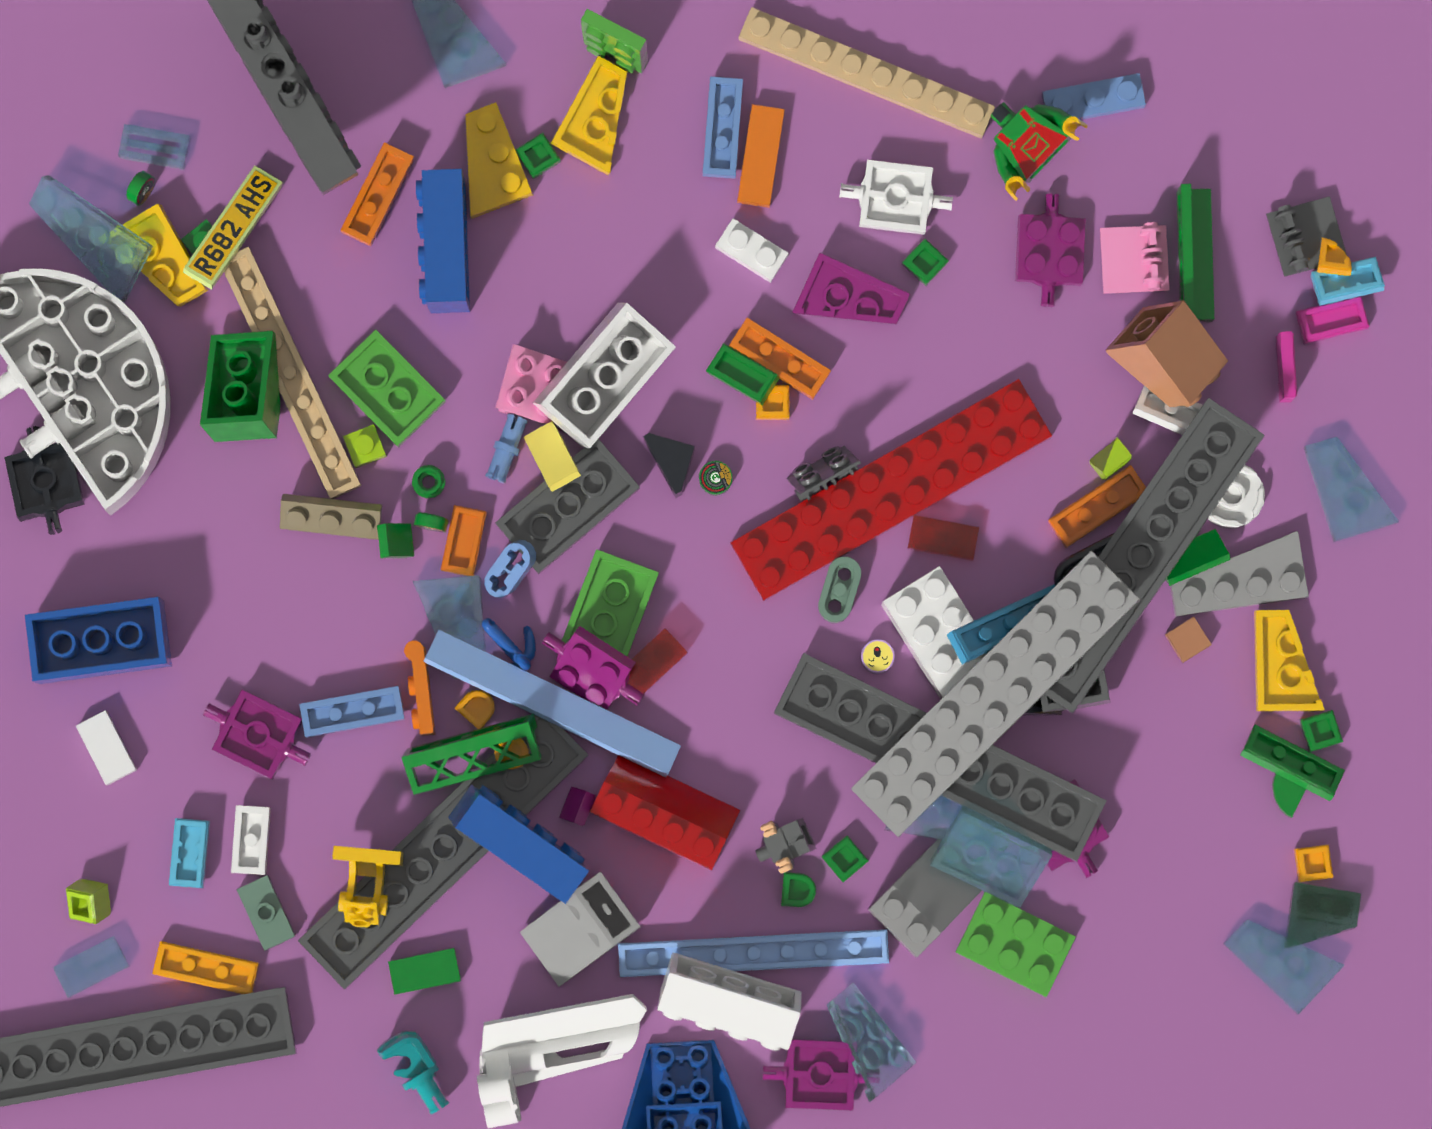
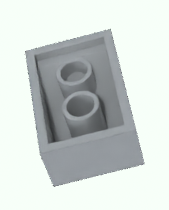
M938 838L868 911L914 957H918L974 900L986 885Z

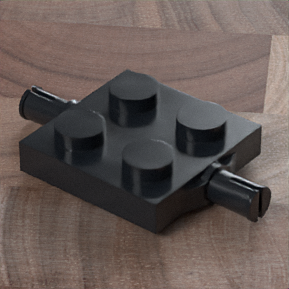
M32 426L33 430L31 429V427L27 428V435L29 436L33 433V431L35 432L40 427ZM61 443L51 444L33 458H30L25 450L21 453L4 457L18 520L22 522L37 517H45L48 534L55 535V530L58 534L61 533L62 528L58 514L64 510L85 505L77 467Z

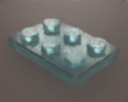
M962 806L933 854L931 866L1020 908L1052 857V850Z

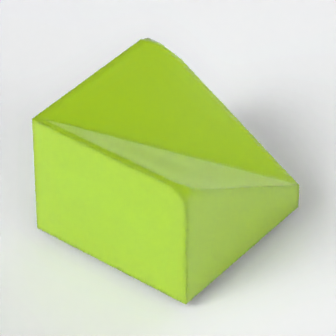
M1116 437L1111 444L1092 457L1089 463L1101 479L1106 480L1132 459V455L1119 438Z
M79 879L66 888L70 919L98 924L111 914L108 884Z

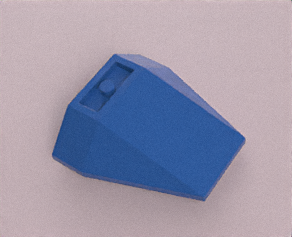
M714 1040L646 1044L622 1129H750Z

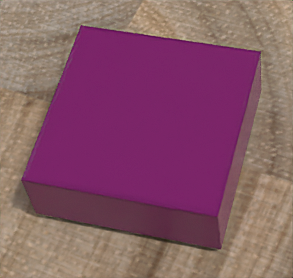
M571 786L559 818L584 826L596 795Z

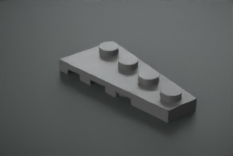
M1298 531L1230 558L1227 562L1171 585L1175 617L1307 598L1308 590Z

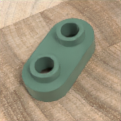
M850 557L835 559L830 564L818 603V610L821 617L830 623L844 621L849 616L861 579V568ZM847 569L851 577L846 581L839 579V570ZM834 600L841 604V610L836 613L831 612L828 608V604Z

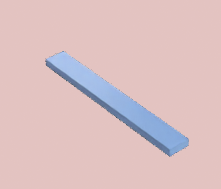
M438 630L423 661L663 777H667L681 747V745L441 630Z
M887 929L618 944L620 977L665 975L672 952L732 971L889 963Z

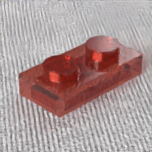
M914 515L907 549L973 561L979 527Z
M666 628L663 629L632 658L636 663L630 672L628 684L645 694L682 660L688 652Z

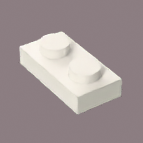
M735 219L731 220L715 245L717 250L770 283L789 256L788 252Z
M1143 386L1132 414L1183 435L1203 405L1196 402L1189 407H1169L1147 387Z
M236 805L231 873L266 875L270 807Z

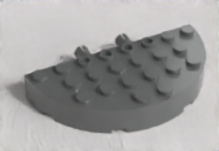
M207 0L235 50L242 58L263 98L288 140L291 141L296 153L322 195L358 176L357 169L362 167L352 149L348 148L341 130L336 122L332 121L322 98L313 89L310 78L301 63L297 62L291 46L285 36L281 35L275 19L267 6H264L263 1Z

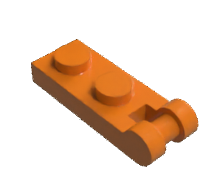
M412 640L405 645L404 653L412 662L413 676H408L410 696L416 695L417 709H411L413 729H419L422 736L436 735L428 664L423 662L427 652L420 642Z

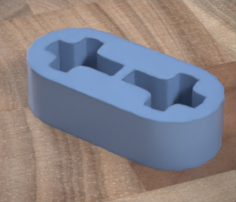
M518 540L509 544L502 551L485 577L484 585L490 595L502 598L517 589L536 560V551L531 543L526 540ZM522 550L524 552L522 554L524 561L517 563L515 566L512 565L517 557L515 552ZM507 572L508 576L504 580L506 586L499 588L497 586L499 583L497 577Z

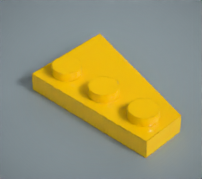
M597 56L550 144L609 175L627 71Z
M495 102L465 114L471 219L532 196V191L497 103Z
M157 203L102 236L177 306L182 307L208 291L205 285L183 273V268L191 257L161 204Z
M1255 610L1256 711H1324L1322 700L1319 698L1312 672L1309 670L1302 650L1303 647L1290 610Z

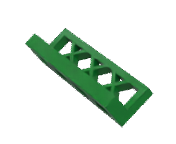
M1181 184L1176 192L1179 301H1185L1199 322H1213L1215 316L1211 189H1191V184Z
M534 714L408 748L401 758L413 795L541 760L542 755L534 733L537 728ZM526 737L531 754L519 756L509 751L508 748L513 740ZM507 742L505 748L498 745L500 743ZM486 747L501 753L497 763L491 765L483 763L476 759L480 750ZM475 751L473 757L467 753ZM453 756H459L468 761L469 764L465 772L456 774L445 768L448 759ZM504 756L510 758L509 760L502 761ZM443 760L441 765L437 764L435 761ZM427 765L438 772L433 781L419 784L414 767ZM472 765L479 767L477 769L470 770ZM441 773L448 776L438 779Z

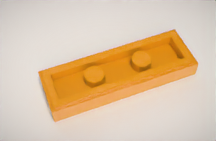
M160 941L152 974L235 993L248 994L253 993L260 963Z

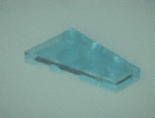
M412 0L444 88L506 66L505 61L455 0Z
M1338 437L1304 447L1333 542L1399 522Z
M1248 919L1223 943L1296 1014H1300L1344 966Z

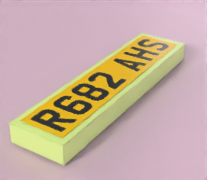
M254 165L183 268V273L212 290L282 188L283 182Z

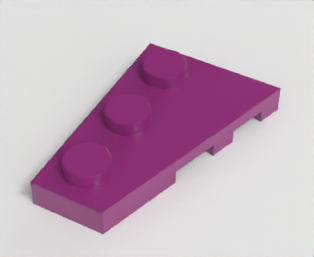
M819 253L792 313L897 324L910 293Z

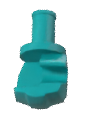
M400 1032L390 1037L378 1047L377 1053L383 1060L395 1056H406L410 1059L408 1068L396 1069L393 1074L397 1077L409 1078V1080L402 1084V1087L405 1091L410 1088L412 1090L416 1089L431 1115L439 1111L432 1097L436 1098L442 1108L449 1104V1101L446 1100L433 1079L436 1076L434 1073L439 1070L436 1061L417 1032Z

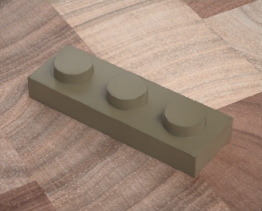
M292 494L282 495L280 529L379 540L377 525H381L382 521L381 504Z

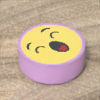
M879 639L868 642L861 652V662L864 668L875 674L884 673L890 669L895 658L891 645Z

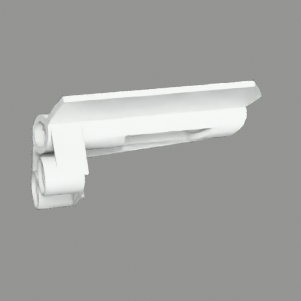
M633 994L484 1022L482 1049L480 1050L479 1057L480 1075H477V1083L487 1127L494 1128L522 1121L516 1091L517 1086L621 1059L624 1053L631 1050L637 1040L640 1030L639 1022L647 1011L646 1006ZM610 1042L606 1050L566 1058H561L556 1053L558 1051Z

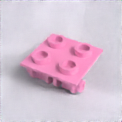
M1148 222L1144 226L1100 228L1103 294L1170 291L1166 225Z
M513 344L495 408L499 409L501 413L519 415L543 424L551 422L552 420L538 409L533 402L567 362Z

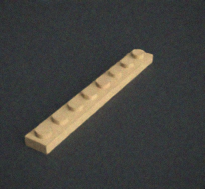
M751 7L739 35L740 41L981 139L990 121V115L995 106L753 7Z
M247 247L238 251L224 271V274L251 331H274L276 334L279 391L330 499H335L361 487V484L250 248Z

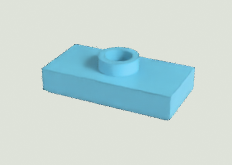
M1376 257L1351 262V276L1320 273L1317 271L1311 272L1310 277L1319 306L1384 291L1385 285Z
M175 818L169 886L204 888L210 821Z

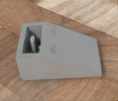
M599 872L577 888L566 904L560 901L520 931V933L560 987L641 928V926L602 872Z

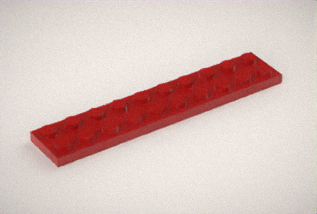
M1017 379L855 471L852 476L851 474L836 482V485L832 484L827 490L824 489L811 496L810 500L802 501L730 542L762 600L765 601L832 563L835 559L848 554L1050 439L1052 434L1021 381Z

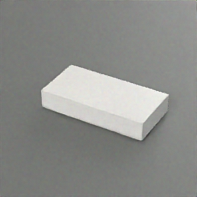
M105 710L76 725L105 785L108 786L137 771L108 711Z

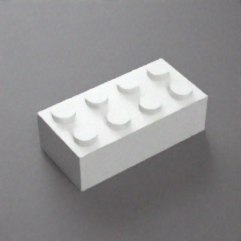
M618 302L540 393L533 404L581 447L591 448L676 346L628 303Z
M940 566L887 598L881 604L940 700L986 655L984 654L962 665L952 647L947 634L974 620Z
M672 952L660 990L658 1010L662 1011L664 1016L673 1020L685 1018L695 1021L697 1026L706 1030L718 1028L727 1031L731 1037L738 1040L750 1038L760 1041L762 1046L771 1050H780V1048L789 1050L801 1013V991Z

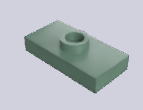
M268 875L236 889L264 951L296 937Z

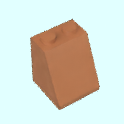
M1184 300L1143 307L1105 350L1111 358L1169 407H1189L1198 402L1202 397L1201 392L1207 385L1220 377V370L1228 362Z

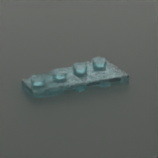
M50 175L42 176L29 205L111 294L125 302L153 246Z

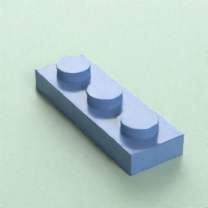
M1140 73L1042 91L1044 105L1061 108L1080 120L1141 109L1146 106Z
M710 76L703 176L736 179L743 79Z
M399 686L299 704L306 738L405 720Z

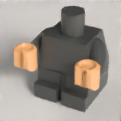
M801 818L780 828L773 821L761 825L760 829L764 831L763 836L765 838L763 840L765 846L755 851L760 862L771 858L773 863L779 866V872L785 873L793 869V858L802 856L817 848L804 819Z

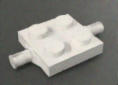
M867 160L866 173L861 186L841 183L839 196L859 199L861 208L859 227L925 235L927 217L931 209L937 208L951 211L953 201L952 196L933 195L931 185L932 167Z

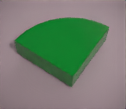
M1275 774L1272 781L1274 799L1279 809L1286 816L1292 818L1306 789Z

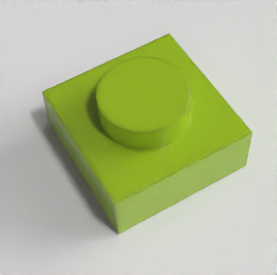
M374 424L343 436L355 468L387 457Z

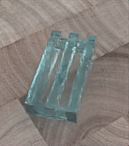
M124 124L118 157L184 169L190 136ZM130 134L180 142V148L129 139ZM127 146L178 155V158L172 159L127 151Z

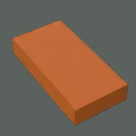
M457 505L453 506L441 571L474 577L487 511Z

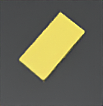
M553 421L524 436L552 492L581 476Z

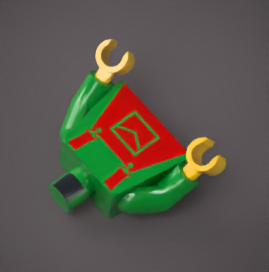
M1004 102L1001 103L990 115L1002 128L994 137L997 145L993 153L998 173L1004 181L1005 189L1010 196L1017 201L1016 191L1021 187L1029 192L1030 187L1027 183H1030L1071 139L1075 141L1080 139L1075 136L1077 127L1083 126L1087 129L1088 125L1061 108L1042 104L1029 108L1025 105L1016 114Z

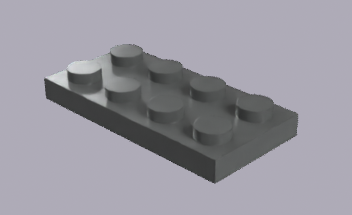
M599 439L591 448L584 447L572 457L581 474L580 477L553 492L548 487L546 481H544L495 522L511 543L518 540H526L532 544L536 551V560L532 567L538 574L544 571L640 489V486Z

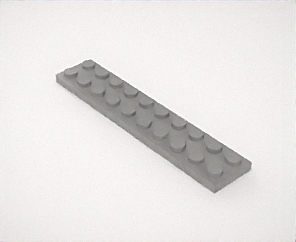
M1091 551L851 789L897 837H900L1087 653L1140 598Z

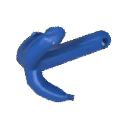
M484 619L482 621L483 629L513 661L510 664L528 671L531 668V661L534 659L536 652L535 637L529 626L523 628L525 641L523 653L492 619Z

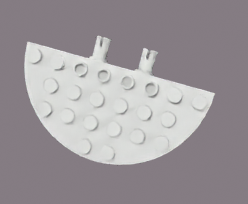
M42 268L19 269V271L0 274V354L8 364V371L0 376V399L19 387L21 390L24 388L45 420L43 422L44 426L19 442L30 458H33L54 442L57 444L61 443L103 508L111 516L123 507L147 481L158 462L167 437L170 421V390L165 366L158 348L134 312L115 295L90 280L67 272Z

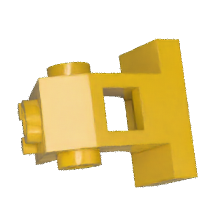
M333 846V860L349 861L347 891H340L338 911L344 912L345 922H349L356 927H369L370 924L379 925L380 915H386L388 908V895H383L385 866H402L403 852ZM357 876L376 877L373 897L355 896Z

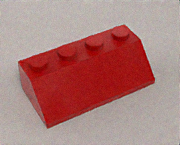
M618 755L595 799L590 813L712 871L741 810L668 775L663 777Z

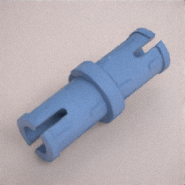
M513 414L507 415L500 439L494 443L493 447L496 450L485 477L494 481L496 479L500 483L506 482L513 458L518 456L520 451L517 447L525 425L528 422L526 419L519 416L516 418Z

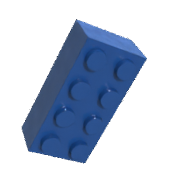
M462 169L422 170V180H416V198L419 200V207H423V213H417V230L420 233V239H424V246H418V263L421 266V272H425V279H419V296L422 299V305H427L430 314L470 312L466 181Z
M160 597L25 615L32 681L37 684L172 667L164 600Z
M471 784L448 816L455 828L566 904L589 872L583 864L585 858L566 842L562 846L556 844L558 839L553 836L554 834L539 823L533 828L529 825L531 820L510 804L507 809L501 805L503 801L499 796L486 786L482 785L478 789Z

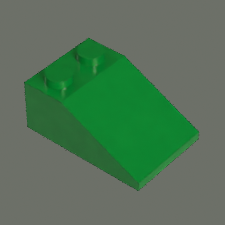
M261 331L211 335L200 426L214 442L277 438L280 394L275 332Z

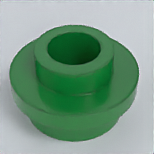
M422 466L415 471L412 477L414 491L423 498H435L445 488V476L435 466ZM428 476L435 479V484L431 488L423 486V480Z

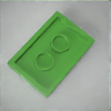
M586 9L581 19L584 44L587 45L586 49L595 56L604 58L607 55L616 60V66L628 73H633L635 70L642 74L648 64L646 39Z
M377 330L370 334L328 375L398 448L446 402Z
M596 549L562 641L566 643L567 640L571 639L577 628L581 626L628 657L659 572Z
M984 892L955 953L1047 997L1076 936Z

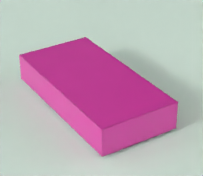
M1362 296L1296 312L1304 344L1370 327Z
M1287 331L1280 332L1276 336L1280 403L1292 402L1297 397L1294 333Z

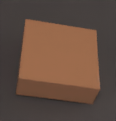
M1195 617L1165 634V637L1182 663L1212 645Z

